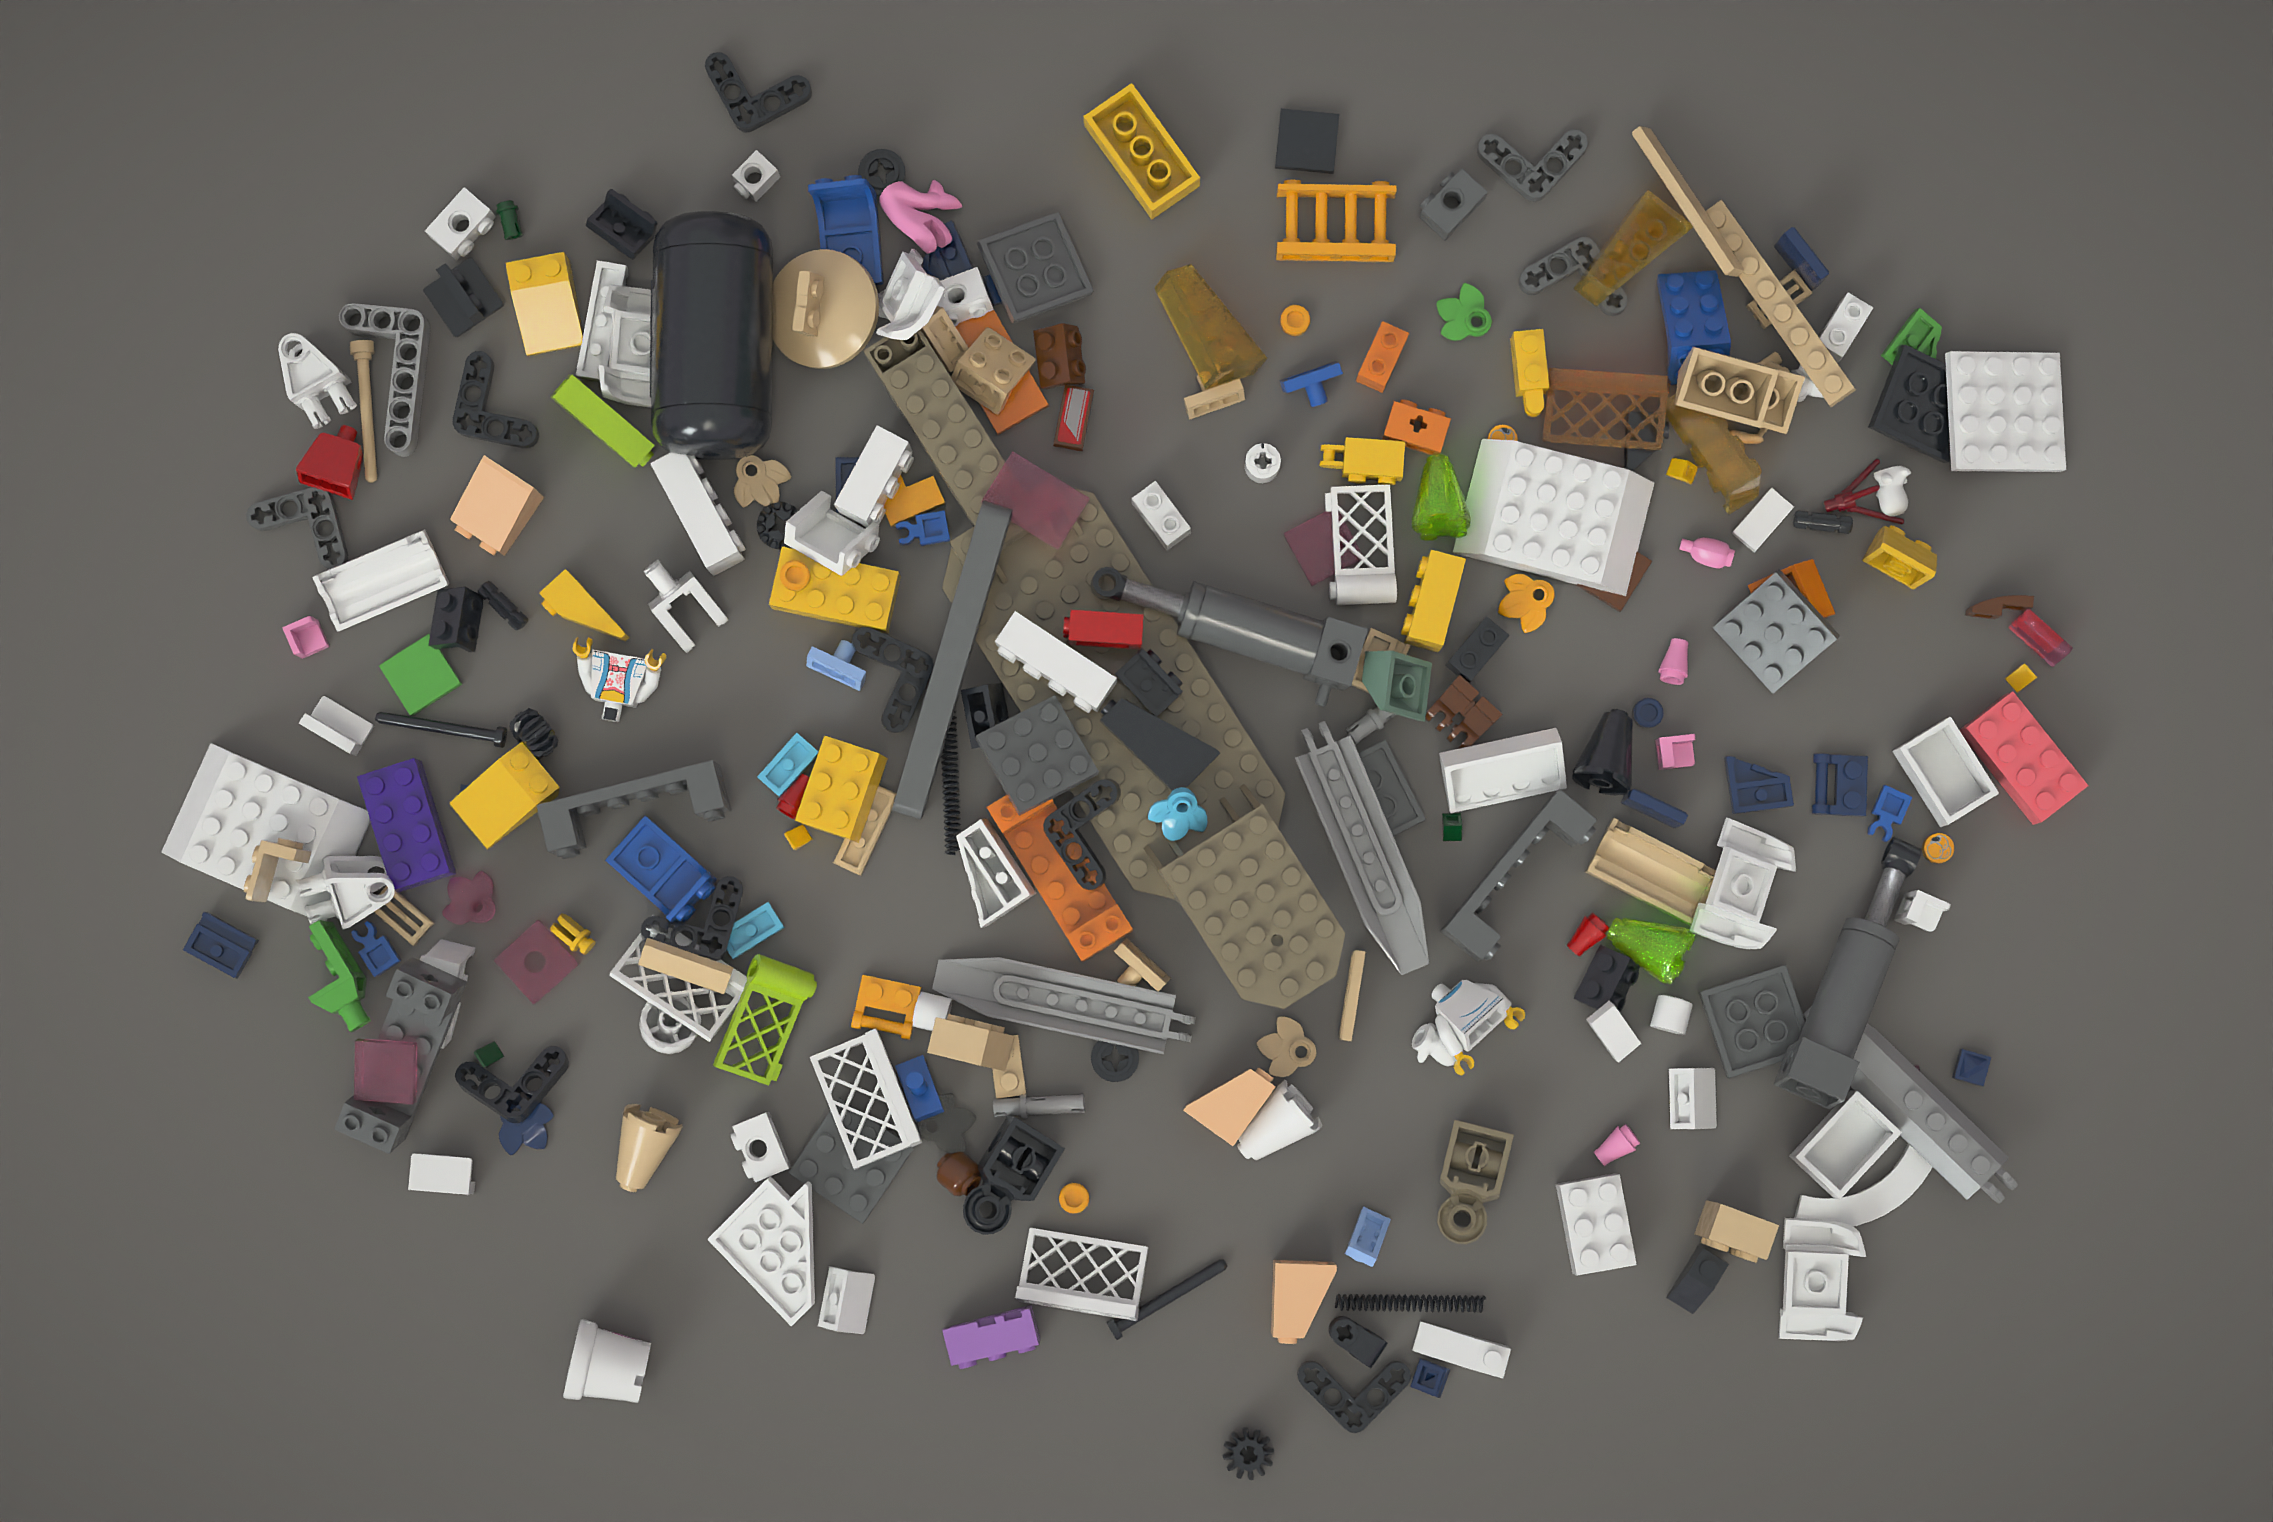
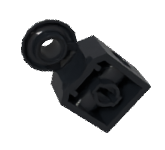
M1007 1116L978 1164L977 1168L983 1183L966 1196L963 1204V1217L967 1225L974 1232L983 1235L1001 1231L1008 1224L1011 1217V1201H1034L1065 1148L1016 1117ZM985 1201H989L992 1204V1212L989 1216L982 1217L979 1212L980 1205Z

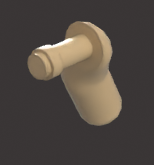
M1761 427L1758 434L1731 430L1728 433L1729 441L1743 444H1759L1764 441L1763 435L1768 429Z

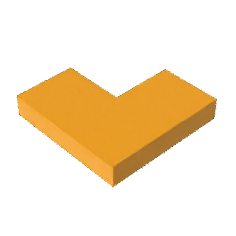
M900 475L897 481L900 483L897 493L893 499L888 498L883 508L886 509V517L890 526L893 527L899 522L916 517L915 515H921L945 505V501L934 476L906 487Z

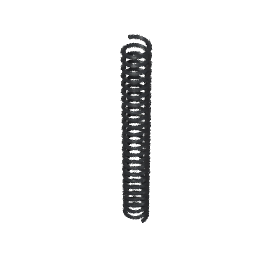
M951 722L950 726H954L957 723ZM949 728L948 732L957 731V729ZM947 734V738L958 736L957 734ZM946 738L942 751L944 754L941 756L942 759H945L941 762L942 765H945L941 769L946 771L941 774L943 777H946L942 782L947 783L942 786L944 789H947L942 792L944 795H947L942 798L947 801L943 803L947 807L943 810L947 813L943 816L947 819L943 822L947 825L944 827L947 831L944 835L948 837L944 839L948 843L944 847L948 848L945 851L946 854L955 855V852L952 851H958L960 848L952 846L958 845V841L952 840L957 839V835L952 833H958L961 830L953 829L952 827H958L961 824L952 823V821H958L961 818L951 816L958 815L961 812L950 811L960 808L959 805L950 804L958 803L960 800L949 798L958 797L960 794L948 793L958 791L959 788L947 786L958 785L959 782L947 780L958 779L959 776L947 774L958 773L959 771L947 769L958 767V764L947 762L957 761L958 758L947 756L957 755L958 752L947 750L957 749L958 747L947 744L957 743L958 741Z
M1337 1294L1335 1308H1338L1339 1301L1340 1310L1343 1311L1345 1301L1346 1310L1349 1311L1351 1302L1352 1310L1355 1311L1357 1302L1358 1310L1361 1311L1363 1302L1364 1310L1367 1311L1369 1302L1370 1310H1374V1303H1376V1310L1379 1312L1380 1303H1382V1310L1385 1312L1388 1302V1310L1391 1312L1394 1302V1310L1397 1312L1400 1302V1310L1403 1312L1406 1301V1310L1409 1312L1412 1301V1309L1415 1312L1418 1301V1309L1421 1312L1424 1300V1308L1427 1313L1430 1300V1308L1433 1313L1436 1300L1437 1312L1439 1313L1442 1300L1443 1312L1445 1313L1448 1300L1449 1312L1451 1313L1454 1300L1455 1312L1457 1313L1460 1300L1462 1313L1465 1309V1301L1468 1313L1471 1310V1301L1473 1312L1475 1313L1477 1310L1478 1301L1479 1312L1482 1313L1483 1302L1487 1298L1483 1295L1480 1299L1477 1295L1474 1299L1473 1295H1471L1468 1299L1467 1295H1465L1462 1299L1461 1295H1459L1456 1299L1455 1295H1453L1450 1299V1296L1446 1295L1444 1300V1296L1440 1295L1438 1300L1436 1294L1433 1296V1299L1430 1294L1427 1296V1299L1424 1294L1421 1296V1299L1418 1294L1415 1296V1299L1412 1294L1409 1298L1406 1294L1403 1298L1400 1294L1397 1298L1394 1294L1391 1295V1298L1388 1294L1385 1297L1382 1294L1379 1297L1376 1294L1373 1297L1370 1294L1367 1297L1362 1294L1360 1298L1358 1294L1354 1298L1352 1294L1348 1298L1344 1294L1341 1298V1295Z

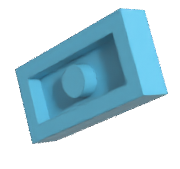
M796 733L757 778L780 797L815 760L819 751Z
M769 902L734 923L727 951L732 959H736L785 928Z

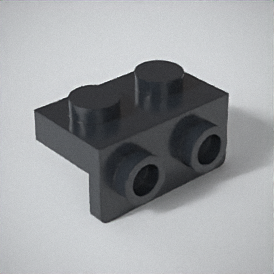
M610 189L606 194L605 202L587 219L586 227L633 260L654 239L657 221L648 212L642 211L632 204L626 196Z
M467 587L437 590L428 646L436 650L460 647L468 652H475L484 599Z
M1141 648L1115 675L1152 715L1158 717L1183 693L1180 689L1183 683L1172 671L1168 674L1165 673L1159 666L1162 663L1161 659L1151 649L1146 652Z
M1600 945L1574 999L1596 1010L1610 1001L1620 1012L1625 1005L1626 995L1630 987L1636 983L1639 977L1640 965L1633 959Z

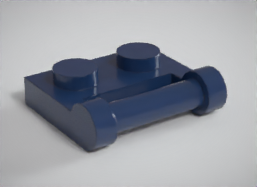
M1813 754V763L1816 764V790L1812 814L1866 816L1868 756ZM1828 764L1835 765L1834 805H1827Z

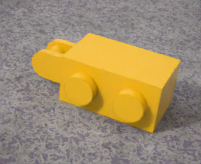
M1543 329L1514 331L1510 338L1516 397L1523 396L1525 413L1529 417H1537L1544 408L1543 394H1546L1549 389Z
M1346 437L1344 445H1321L1323 461H1320L1319 466L1342 469V477L1348 478V482L1366 483V479L1378 480L1380 485L1390 484L1392 486L1396 484V481L1401 482L1403 478L1405 441ZM1335 452L1343 453V462L1335 461Z

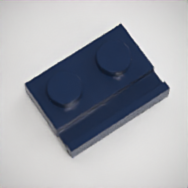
M203 912L199 924L194 928L183 950L238 979L252 954L254 946L259 940L212 914Z

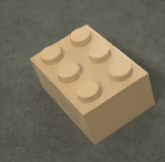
M1706 1200L1695 1235L1702 1237L1700 1243L1725 1252H1728L1730 1247L1729 1254L1757 1263L1758 1258L1768 1259L1779 1225L1726 1205Z

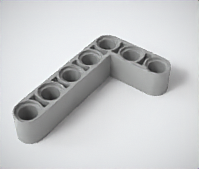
M355 303L347 304L340 310L339 321L351 334L396 339L384 442L387 448L397 456L407 457L416 450L430 324L418 310ZM354 314H361L362 318L359 324L351 326L349 323L350 318ZM383 317H391L388 327L379 328V321ZM414 319H419V328L415 331H408L409 323ZM410 348H416L417 354L415 358L405 360V352ZM407 377H413V385L409 389L403 390L401 388L402 381ZM403 406H409V415L404 419H399V409ZM400 435H406V444L401 448H395V439Z

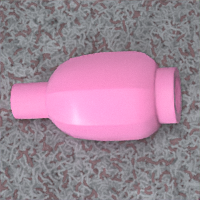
M1706 537L1698 538L1695 541L1682 538L1679 550L1689 552L1696 562L1716 569L1723 568L1724 566L1730 567L1735 550L1730 549L1727 543Z

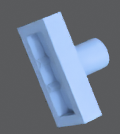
M841 640L833 656L813 646L811 647L807 655V667L858 691L862 689L865 683L866 671L849 664L855 653L852 643Z
M1363 1206L1345 1254L1355 1261L1363 1262L1373 1267L1391 1219Z

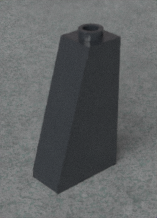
M1122 698L1117 703L1112 699L1101 710L1104 716L1100 719V722L1171 792L1176 788H1187L1220 754L1216 748Z

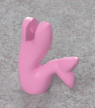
M936 180L931 182L928 193H921L903 181H898L887 186L879 197V203L892 223L910 237L925 253L930 254L936 250L937 246L943 248L951 243L952 235L941 220L930 214L917 211L935 208L941 210L962 208L960 201L956 197L945 193L942 185Z

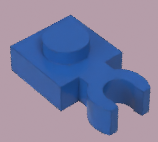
M945 510L915 515L917 524L912 525L906 521L896 524L897 530L904 528L909 530L907 538L898 539L900 545H909L916 538L920 539L921 546L950 541Z
M1883 785L1871 811L1872 814L1879 817L1877 821L1871 823L1868 827V835H1873L1877 827H1882L1885 831L1882 841L1887 842L1890 840L1893 834L1891 824L1900 825L1912 797L1887 785Z
M366 921L365 925L368 928L367 936L361 937L357 930L351 931V934L355 941L363 943L365 946L358 953L372 975L378 977L402 960L387 937L382 936L377 939L375 925L370 921Z

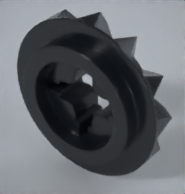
M876 149L869 152L861 160L858 175L862 176V179H867L876 191V195H881L887 186L905 180V166L902 159L895 152L887 149ZM878 162H881L885 170H890V173L886 174L887 179L884 184L879 176H873L878 172Z
M785 502L768 505L761 511L757 520V531L760 539L773 549L791 548L784 544V536L779 530H772L770 532L768 530L776 524L775 514L782 521H786L799 510Z
M1098 1041L1091 1053L1093 1069L1106 1081H1124L1131 1077L1138 1067V1049ZM1113 1045H1116L1118 1054L1129 1057V1059L1119 1061L1116 1072H1114L1112 1062L1102 1060V1057L1112 1054Z

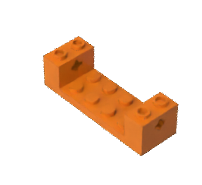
M1007 795L986 807L1082 963L1133 932V928L1105 884L1093 890L1082 888L1046 836L1043 829L1044 821L1051 813L1057 810L1053 799L1020 816ZM1053 820L1055 825L1052 827V830L1054 832L1060 831L1064 836L1063 839L1059 840L1061 844L1065 840L1074 837L1072 833L1070 835L1064 834L1061 828L1064 825L1062 820ZM1072 842L1067 848V853L1072 859H1079L1082 855V848L1078 843ZM1088 858L1076 865L1078 869L1084 866L1087 870L1088 875L1085 877L1087 882H1097L1095 880L1096 875H1098L1097 871H1090L1085 865L1090 862Z

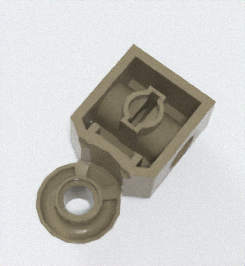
M1454 1120L1440 1177V1184L1451 1194V1197L1441 1205L1437 1218L1440 1232L1447 1240L1456 1244H1468L1476 1241L1483 1235L1487 1226V1214L1483 1203L1499 1199L1513 1142V1134ZM1459 1213H1465L1470 1217L1471 1223L1467 1227L1460 1228L1454 1223V1217Z

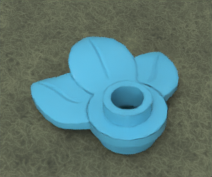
M1184 787L1174 789L1167 799L1155 802L1150 807L1148 813V820L1162 822L1163 835L1170 841L1183 838L1189 829L1204 832L1207 827L1206 810L1197 805L1195 794Z

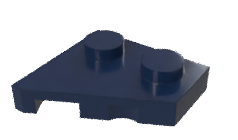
M952 220L944 223L952 235L951 243L943 248L937 246L934 252L926 253L923 260L924 271L928 275L938 278L939 281L974 268L956 225Z
M1732 756L1724 757L1732 814L1794 806L1790 776L1767 770L1764 767L1738 760Z

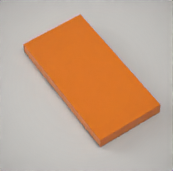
M994 310L987 312L982 317L971 318L955 326L968 348L987 327L1012 342ZM1028 370L1012 389L1003 410L998 415L982 404L980 406L995 432L999 435L1049 407V404Z

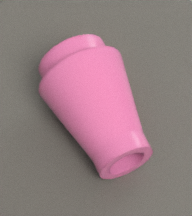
M1671 639L1670 646L1658 670L1661 674V681L1668 684L1681 685L1684 679L1688 677L1689 643L1686 640Z
M1627 1124L1621 1128L1617 1126L1594 1153L1600 1162L1606 1166L1608 1163L1636 1151L1635 1147L1640 1144V1141Z

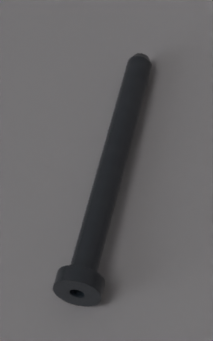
M379 712L375 717V721L379 724L494 742L495 747L500 748L505 746L507 739L506 727L498 726L496 730L386 712Z
M1219 1259L1139 1307L1138 1321L1119 1319L1115 1322L1112 1318L1106 1323L1115 1339L1118 1340L1123 1337L1121 1332L1225 1271L1228 1266L1224 1259Z

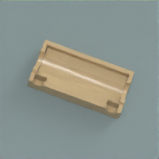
M1612 818L1585 872L1691 926L1698 903L1705 904L1716 870L1620 822L1618 819Z

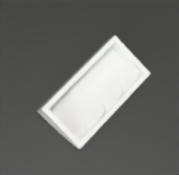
M1557 728L1439 753L1450 814L1567 788L1562 741Z

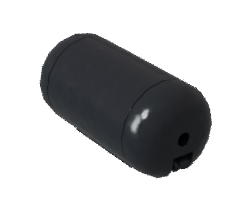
M719 211L684 213L666 221L655 235L650 315L651 426L654 437L660 446L668 452L695 456L696 459L701 460L739 459L748 457L760 450L770 437L772 428L773 247L771 239L763 226L747 216Z

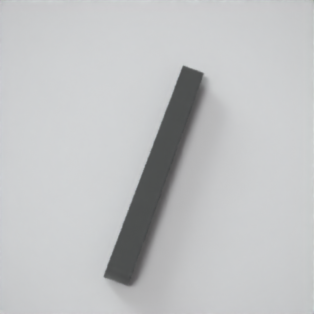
M985 500L981 505L892 808L894 812L920 820L924 815L1012 518L1013 509Z

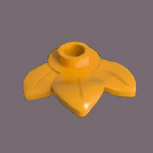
M1515 574L1506 578L1504 582L1510 593L1501 600L1498 613L1508 618H1520L1524 633L1536 630L1544 623L1546 608L1554 601L1555 591L1553 586L1545 580L1533 581L1525 574ZM1537 589H1542L1545 593L1542 600H1537L1534 597V592Z

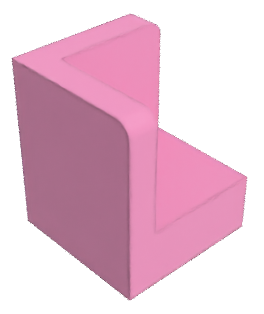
M307 616L282 627L291 650L297 657L303 659L330 647L319 621L312 616Z
M1695 734L1662 737L1655 740L1659 770L1693 766L1695 760L1692 742L1695 741Z

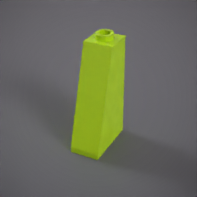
M573 374L568 375L550 396L551 399L632 467L636 468L638 464L644 467L654 455L651 449L655 445Z

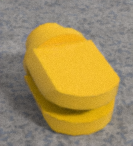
M561 913L557 918L560 924L553 923L550 927L551 932L570 946V950L573 952L580 948L579 951L586 955L596 943L595 940L589 938L591 931L587 928L584 929L566 914Z

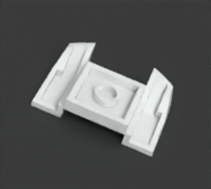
M911 249L909 254L902 251L886 289L878 293L879 317L889 319L891 322L878 328L876 332L878 335L892 339L908 340L929 322L943 294L945 287L938 278L930 276L921 267L924 259L915 249Z
M610 285L602 311L613 314L609 367L599 365L597 370L601 392L604 398L619 403L651 408V290Z
M1726 817L1717 846L1723 848L1706 904L1698 903L1690 932L1738 948L1760 949L1777 930L1774 927L1760 924L1776 869L1796 872L1794 848L1774 836Z
M1785 1218L1783 1248L1786 1250L1783 1308H1780L1779 1339L1854 1340L1863 1317L1853 1312H1846L1849 1255L1866 1257L1860 1232L1853 1226L1840 1222Z

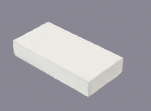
M1771 488L1732 534L1750 550L1755 552L1794 506Z
M1610 1001L1586 1019L1611 1056L1618 1063L1641 1044L1615 1005Z

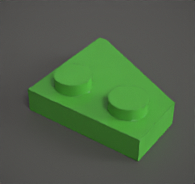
M1921 308L1915 309L1881 356L1893 365L1900 345H1907L1936 359V344L1940 340L1942 326Z

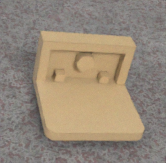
M278 838L277 843L261 840L260 845L255 847L252 855V863H255L252 875L247 876L244 884V892L247 893L246 900L256 902L267 901L279 857L309 863L311 851L303 850V843Z

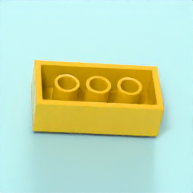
M1132 83L1083 116L1085 128L1151 219H1154L1200 187V176Z
M782 547L769 605L774 610L858 628L869 627L888 634L901 575L899 571L859 563L855 568L849 569L841 576L795 549ZM798 560L808 567L811 578L806 588L800 591H791L782 584L780 570L786 562Z

